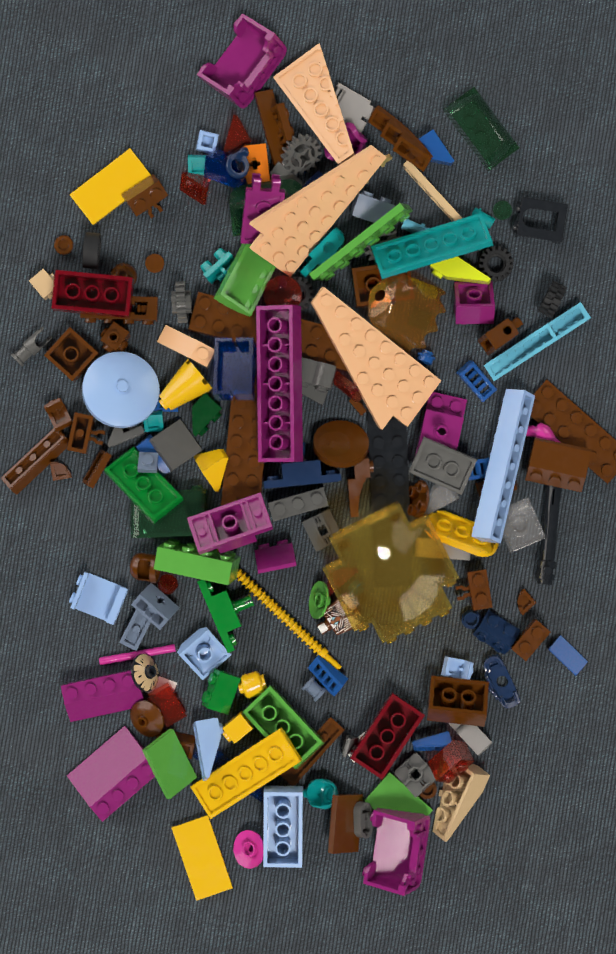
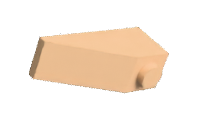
M165 325L157 340L158 343L206 368L209 367L217 352L215 349Z

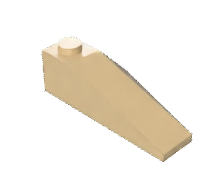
M450 755L442 774L444 779L443 789L439 791V796H441L440 806L436 809L432 831L444 842L449 840L482 794L490 777L487 772L473 763Z

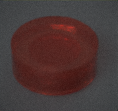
M165 574L159 579L158 587L163 593L172 594L178 587V581L174 576Z

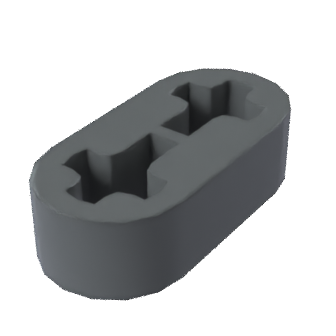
M357 802L353 810L354 834L359 838L365 839L371 836L373 829L372 822L370 821L372 806L368 802Z

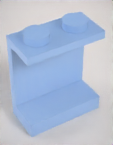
M84 572V575L80 574L76 583L79 586L76 593H72L69 603L72 604L70 608L80 610L114 625L129 588L88 572Z

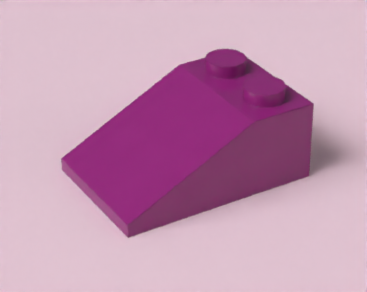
M287 539L277 541V545L269 547V543L258 545V549L254 550L258 574L297 566L292 542L288 543Z

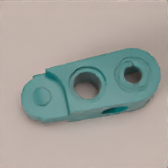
M338 227L333 229L308 254L309 256L305 260L308 264L300 271L305 278L344 245V233Z

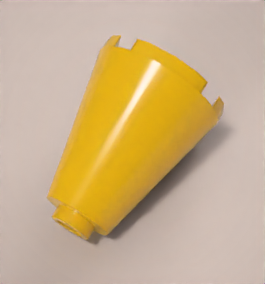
M187 359L159 395L161 398L159 403L165 410L168 408L173 410L209 392L212 387L190 360Z

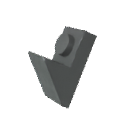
M138 425L128 427L127 432H124L123 428L114 427L108 441V447L112 448L145 434L143 426L138 427Z

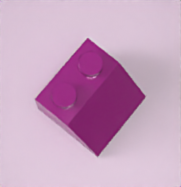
M492 281L489 285L454 282L455 324H494L495 302Z

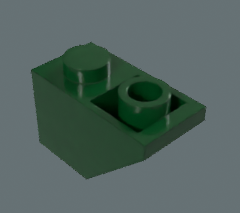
M206 393L192 406V425L195 437L198 435L202 437L209 430L207 425L211 421L215 423L222 416V413H220L222 408Z

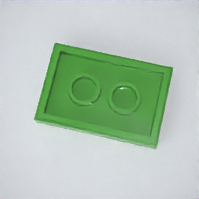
M168 729L142 750L166 799H171L197 778L173 729Z
M390 771L364 800L370 803L374 810L384 808L429 815L433 811L419 797L415 798L407 787Z

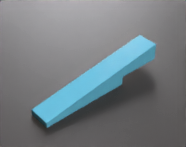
M580 302L486 363L484 367L493 381H495L591 317Z

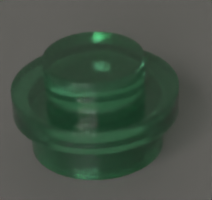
M499 201L493 207V214L499 220H506L512 214V207L506 201Z

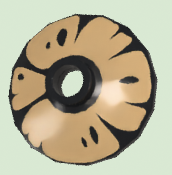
M140 654L134 658L131 665V675L135 686L143 692L152 691L157 686L159 679L158 667L154 659L147 654Z

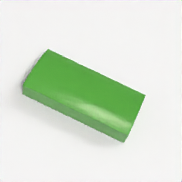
M241 244L214 299L230 309L250 317L276 267L249 248L251 244Z

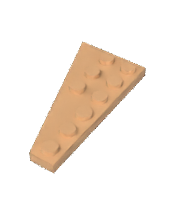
M319 43L273 78L336 163L340 165L355 154Z

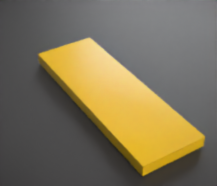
M281 727L210 773L207 781L201 779L190 787L209 818L212 819L301 762L302 758Z

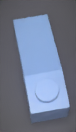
M218 718L199 720L193 724L203 781H207L210 777L221 734L223 733L222 723H219Z

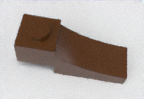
M368 456L354 466L355 477H347L351 518L359 517L360 493L366 478L371 477L370 472H374L373 461H369Z

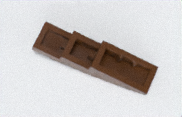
M378 105L374 109L368 123L382 132L380 136L394 145L392 149L394 152L424 172L433 158L432 154L406 126Z

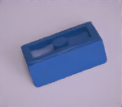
M561 635L547 648L575 676L588 662Z

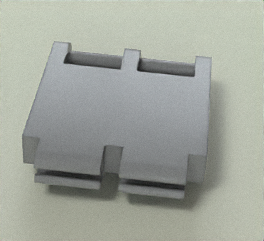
M338 83L335 93L337 96L340 90H342L338 97V103L344 122L353 123L362 132L366 125V122L361 120L362 117L369 120L375 108L370 105V100Z

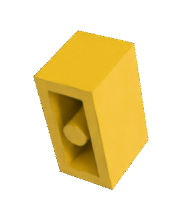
M241 711L223 726L222 729L224 731L222 734L229 742L233 741L236 743L250 732L254 725Z

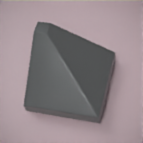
M345 736L341 750L343 757H346L356 745L358 737Z

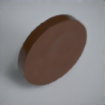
M343 420L331 421L319 427L314 434V453L319 460L329 466L337 468L352 467L363 461L368 453L369 439L366 432L352 422Z

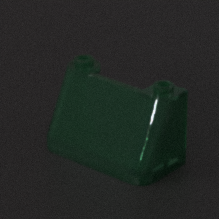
M203 485L191 486V490H176L183 497V501L155 524L130 499L131 538L193 536L187 518L208 511L207 489H203Z

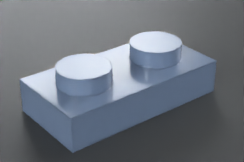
M135 610L119 643L137 651L151 622L138 610Z

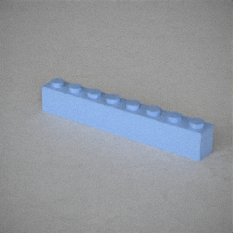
M506 389L471 536L482 542L501 544L535 399V395L526 390Z

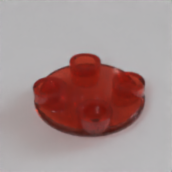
M282 275L272 278L266 284L263 296L267 306H299L302 299V291L296 280Z

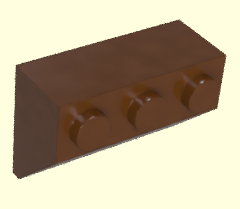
M377 265L352 268L356 308L414 300L411 271L381 279Z
M535 437L526 466L525 480L582 492L592 449Z

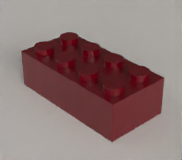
M55 270L51 309L59 312L131 318L134 279L133 277Z
M392 692L351 753L350 759L383 780L425 714Z

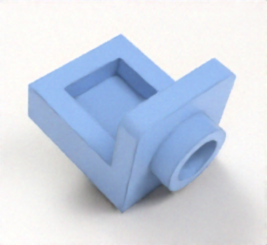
M445 656L441 675L470 680L473 674L474 663Z

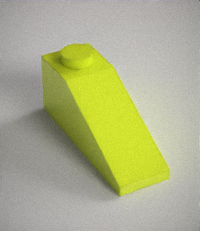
M458 256L430 265V269L433 270L431 273L439 279L443 277L447 280L488 285L491 282V278Z

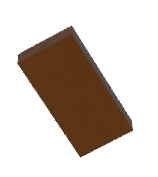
M102 449L99 450L83 479V483L94 488L112 455Z

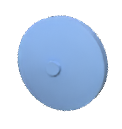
M111 352L96 359L88 368L82 383V396L88 411L98 421L110 427L128 428L140 424L151 415L159 399V382L154 370L144 359L128 352Z

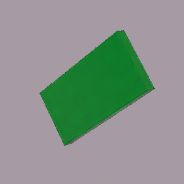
M133 446L106 467L104 472L155 524L183 501V497L158 471L157 473L138 472L139 452Z

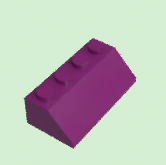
M131 670L61 685L64 705L70 722L132 709L135 703L144 700L143 691L139 690L132 680Z

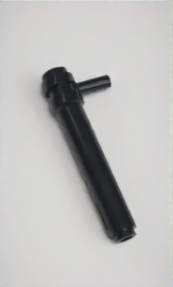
M546 485L539 560H537L538 573H536L535 577L537 584L552 585V581L555 580L553 570L556 569V562L554 560L561 488Z

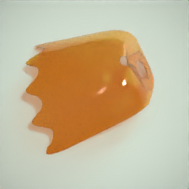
M405 274L394 275L385 278L370 291L368 316L377 330L410 355L412 348H426L425 336L428 333L438 331L436 316L446 312L445 307L440 301V297L445 295L446 292ZM379 290H384L385 297L381 301H377L375 299L376 293ZM393 298L396 299L394 305L390 304Z

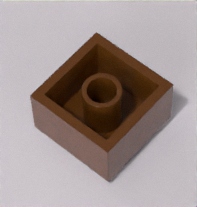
M71 327L44 354L48 360L74 383L100 355Z

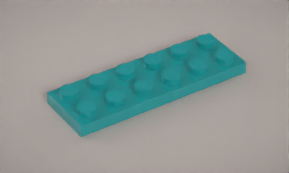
M482 213L373 245L371 250L381 279L493 246V241Z

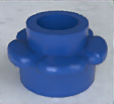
M422 350V352L417 353V361L420 363L432 365L433 360H435L433 353L430 351Z

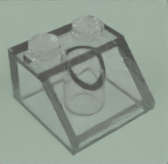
M529 498L511 504L509 507L503 539L510 553L545 538Z

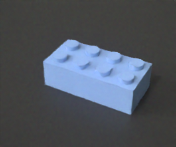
M264 786L263 867L302 868L303 786Z

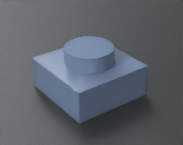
M139 452L138 472L157 473L159 454L155 452Z

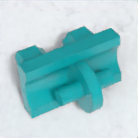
M219 248L214 253L215 258L218 260L214 265L207 260L200 266L204 272L203 275L211 284L217 279L221 282L234 260L233 255L229 251L226 252Z

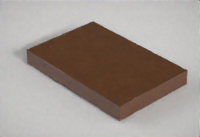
M363 794L332 795L328 853L358 852L359 837L354 834L353 810L355 804L363 800Z

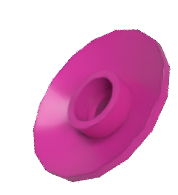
M245 830L236 837L233 851L237 862L244 868L252 869L258 867L263 861V840L255 831Z

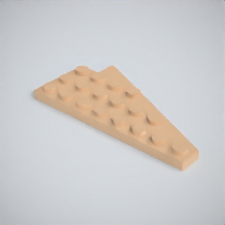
M370 145L261 214L249 223L260 232L249 248L291 277L387 157Z
M322 287L311 301V304L379 429L383 430L393 416L404 426L408 427L441 380L329 290Z

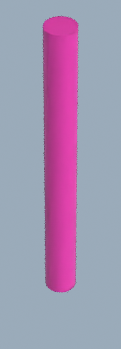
M175 644L100 657L99 662L100 665L132 660L140 654L154 656L176 652Z

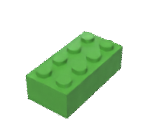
M169 539L157 547L154 569L229 585L237 579L241 556L235 555L236 553L233 551L220 554L217 549L199 555L195 543H187L186 545L181 544L177 539Z
M269 686L242 712L265 738L281 727L283 728L302 758L301 762L293 766L294 769H298L325 743L274 686Z

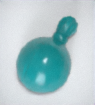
M315 779L309 783L307 789H303V797L308 799L312 807L319 809L331 808L332 795L338 794L337 786L327 779Z

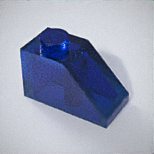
M215 150L213 153L206 155L205 178L233 188L246 184L245 177L236 179L228 174L225 165L229 155L225 154L224 151ZM233 160L231 162L232 169L237 173H242L236 161Z

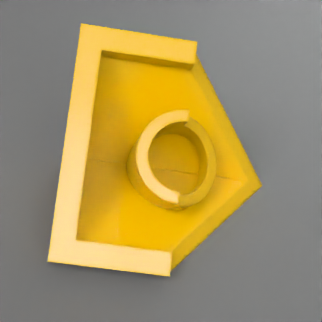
M224 449L196 454L194 459L214 491L219 492L228 461V456Z

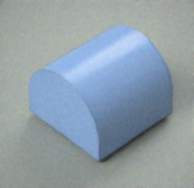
M200 130L196 150L214 154L219 134Z

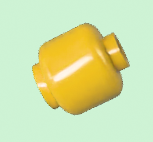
M257 671L242 675L241 682L238 685L240 694L244 693L246 698L260 696L267 689L264 675H260Z

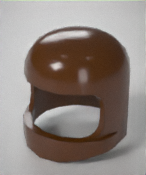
M147 553L135 554L130 562L131 576L137 580L157 583L160 571L154 569L156 555Z

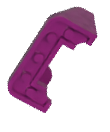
M242 13L234 22V33L237 35L215 65L212 63L202 65L197 76L243 109L251 103L255 97L254 93L260 91L283 60L287 48L274 32Z
M377 808L373 810L370 817L372 825L377 827L373 861L363 869V884L405 896L416 890L422 880L430 816L421 813Z

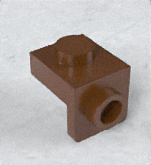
M61 398L51 400L48 404L44 405V409L56 432L72 425V418Z

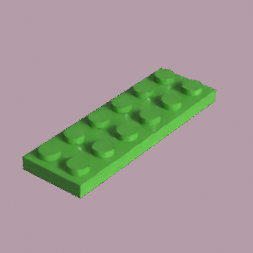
M399 203L309 275L313 280H330L335 276L334 272L339 268L342 270L350 264V259L354 256L355 258L361 256L365 252L364 248L368 245H375L380 240L379 237L382 234H388L395 229L394 225L399 221L402 223L410 217L409 213L413 210L408 204Z

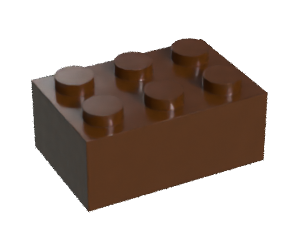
M431 676L427 721L484 727L487 717L489 682Z

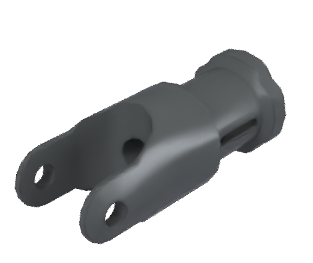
M44 327L39 328L25 340L19 350L10 354L22 367L25 361L32 355L35 356L52 339V336H49L42 343L35 344L37 335L43 331Z

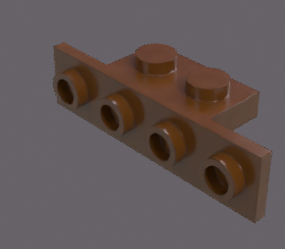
M273 89L255 92L254 96L273 165L275 166L278 162L282 164L283 159L280 155L285 153L282 147H287L286 141L291 142L292 136H294V130L289 123L288 109L285 108L284 103L276 104Z

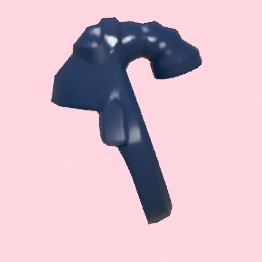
M242 147L238 152L231 153L227 157L226 171L233 178H243L249 171L247 159L249 150L247 147ZM233 160L243 163L244 171L242 173H237L232 169L231 162Z

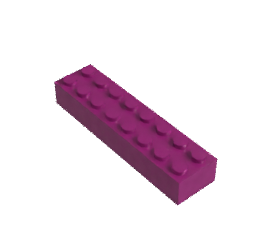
M256 306L258 462L303 461L301 306Z

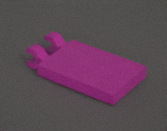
M252 174V187H246L240 243L252 244L260 232L249 223L284 200L285 190L280 189V175L272 174L270 189L261 188V174Z

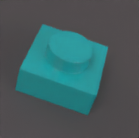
M188 155V176H207L208 155Z
M153 411L144 420L145 432L164 430L163 411Z

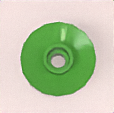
M324 581L316 582L309 596V611L314 619H320L330 605L331 599L327 584Z

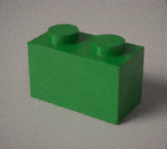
M214 669L208 679L207 691L202 695V705L208 709L228 715L241 678L234 674Z

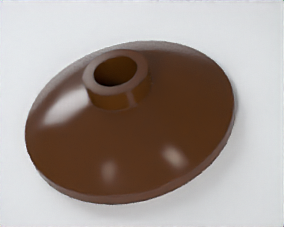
M146 700L138 701L133 705L130 717L135 729L147 737H154L161 733L164 727V718L160 709L154 703Z

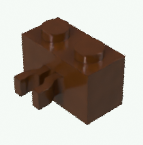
M152 174L121 196L136 217L146 211L149 217L153 218L154 215L152 214L151 207L153 206L159 212H162L163 209L158 202L166 198L168 194L160 181Z
M74 413L67 446L68 451L88 454L90 441L103 445V441H98L97 438L92 437V434L105 435L106 433L103 430L93 431L95 417Z
M481 569L466 572L468 586L458 585L455 586V590H469V593L458 596L457 601L470 597L473 611L492 608L487 570Z

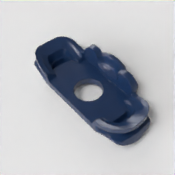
M498 654L489 656L484 660L486 672L484 675L486 682H489L488 691L492 693L496 700L500 701L504 708H512L518 705L520 697L503 660ZM499 676H505L508 679L506 686L501 687L497 684Z

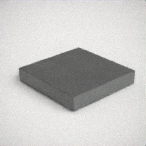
M181 419L149 440L171 472L202 451Z

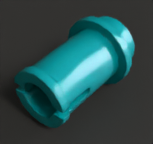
M475 207L471 216L482 213L486 226L490 229L496 218L481 211L482 208L478 209Z

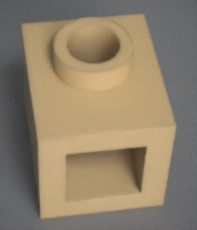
M42 269L29 282L45 300L48 298L52 299L55 275L53 273L49 275Z

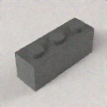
M324 487L268 503L273 522L329 506Z

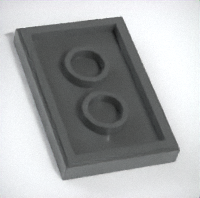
M424 436L409 472L462 495L477 459Z

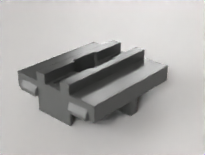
M326 509L320 514L307 518L302 522L315 551H320L343 539L330 509ZM325 525L328 533L321 536L317 527Z
M414 753L394 772L415 798L439 778L417 753ZM415 770L421 774L416 780L411 776Z

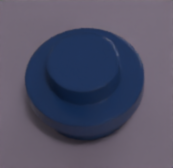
M468 610L463 613L461 621L464 627L475 629L479 626L481 618L478 612Z

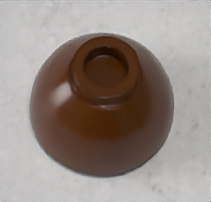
M120 263L111 271V275L133 277L134 284L137 281V272L130 264Z

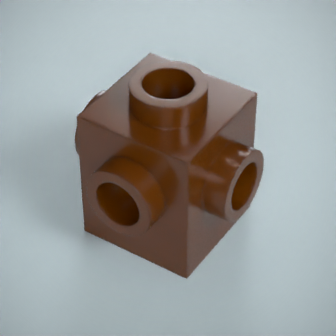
M113 322L100 335V341L103 344L102 348L109 353L123 352L129 344L128 340L131 337L129 331Z

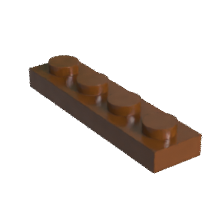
M330 717L317 731V734L325 743L298 769L291 767L282 773L281 776L291 786H295L345 729Z

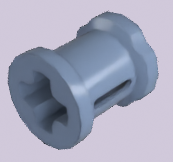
M313 676L301 688L303 691L306 690L315 702L327 690L322 688Z

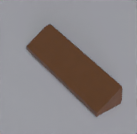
M53 428L1 477L2 481L13 493L19 494L50 464V461H54L67 449L69 439L61 430L56 432Z

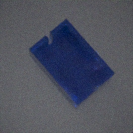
M215 338L213 395L216 400H233V396L237 400H254L256 343L254 338H236L238 347H235L233 338Z

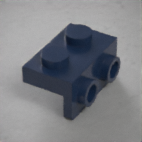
M488 610L473 635L479 641L493 647L495 651L506 654L521 630Z

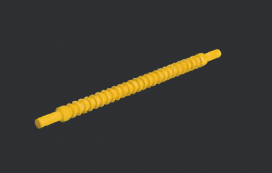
M238 569L237 581H241V585L246 586L245 589H250L249 592H253V596H257V600L262 601L261 604H266L265 608L269 607V611H273V615H277V619L282 620L281 623L285 622V626H289V630H293V634L298 635L297 638H302L301 642L305 641V645H309V649L314 650L313 653H317V656H321L337 670L342 667L328 654L329 651L325 647H321L322 644L317 643L318 640L314 641V637H310V633H306V629L301 628L302 625L298 626V622H294V618H290V614H286V610H282V606L278 607V603H274V599H270V595L267 596L266 591L262 592V588H258V584H254V580L251 581L250 576L246 577V573H242V569Z

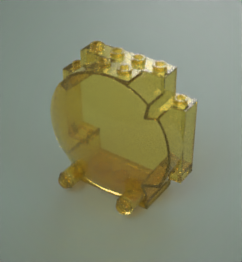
M396 501L329 535V539L339 558L322 566V569L354 631H364L372 623L381 642L389 644L396 641L398 635L402 633L405 635L415 631L414 627L420 624L425 626L433 621L432 618L438 615L443 617L450 613L449 610L452 609V606L442 587L445 585L447 588L457 583L456 580L459 579V576L427 514L409 522L400 503Z

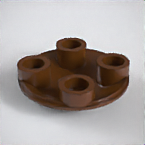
M419 480L414 486H409L410 505L408 506L407 513L415 518H421L424 515L429 502V489L424 480Z

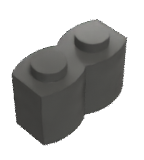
M302 358V387L314 386L316 391L326 393L327 390L331 391L337 367Z

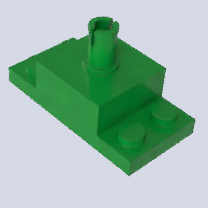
M206 580L197 581L227 653L236 649L235 645L238 643L234 633L230 634L229 631L242 626L238 615L240 611L255 606L253 601L245 604L246 601L252 599L250 594L234 601L231 599L228 589L213 595L212 592L215 589L212 582Z

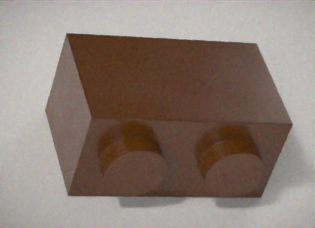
M533 619L510 649L524 661H527L551 632L539 621Z

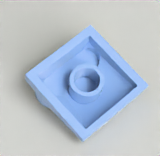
M207 627L198 629L181 644L177 651L179 656L202 680L231 656V653H227L226 648Z

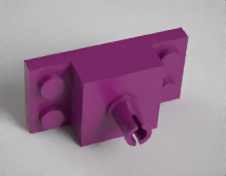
M435 392L431 394L427 400L416 453L424 436L457 450L467 399Z
M261 492L187 518L199 555L218 549L220 554L256 542L255 535L273 530Z

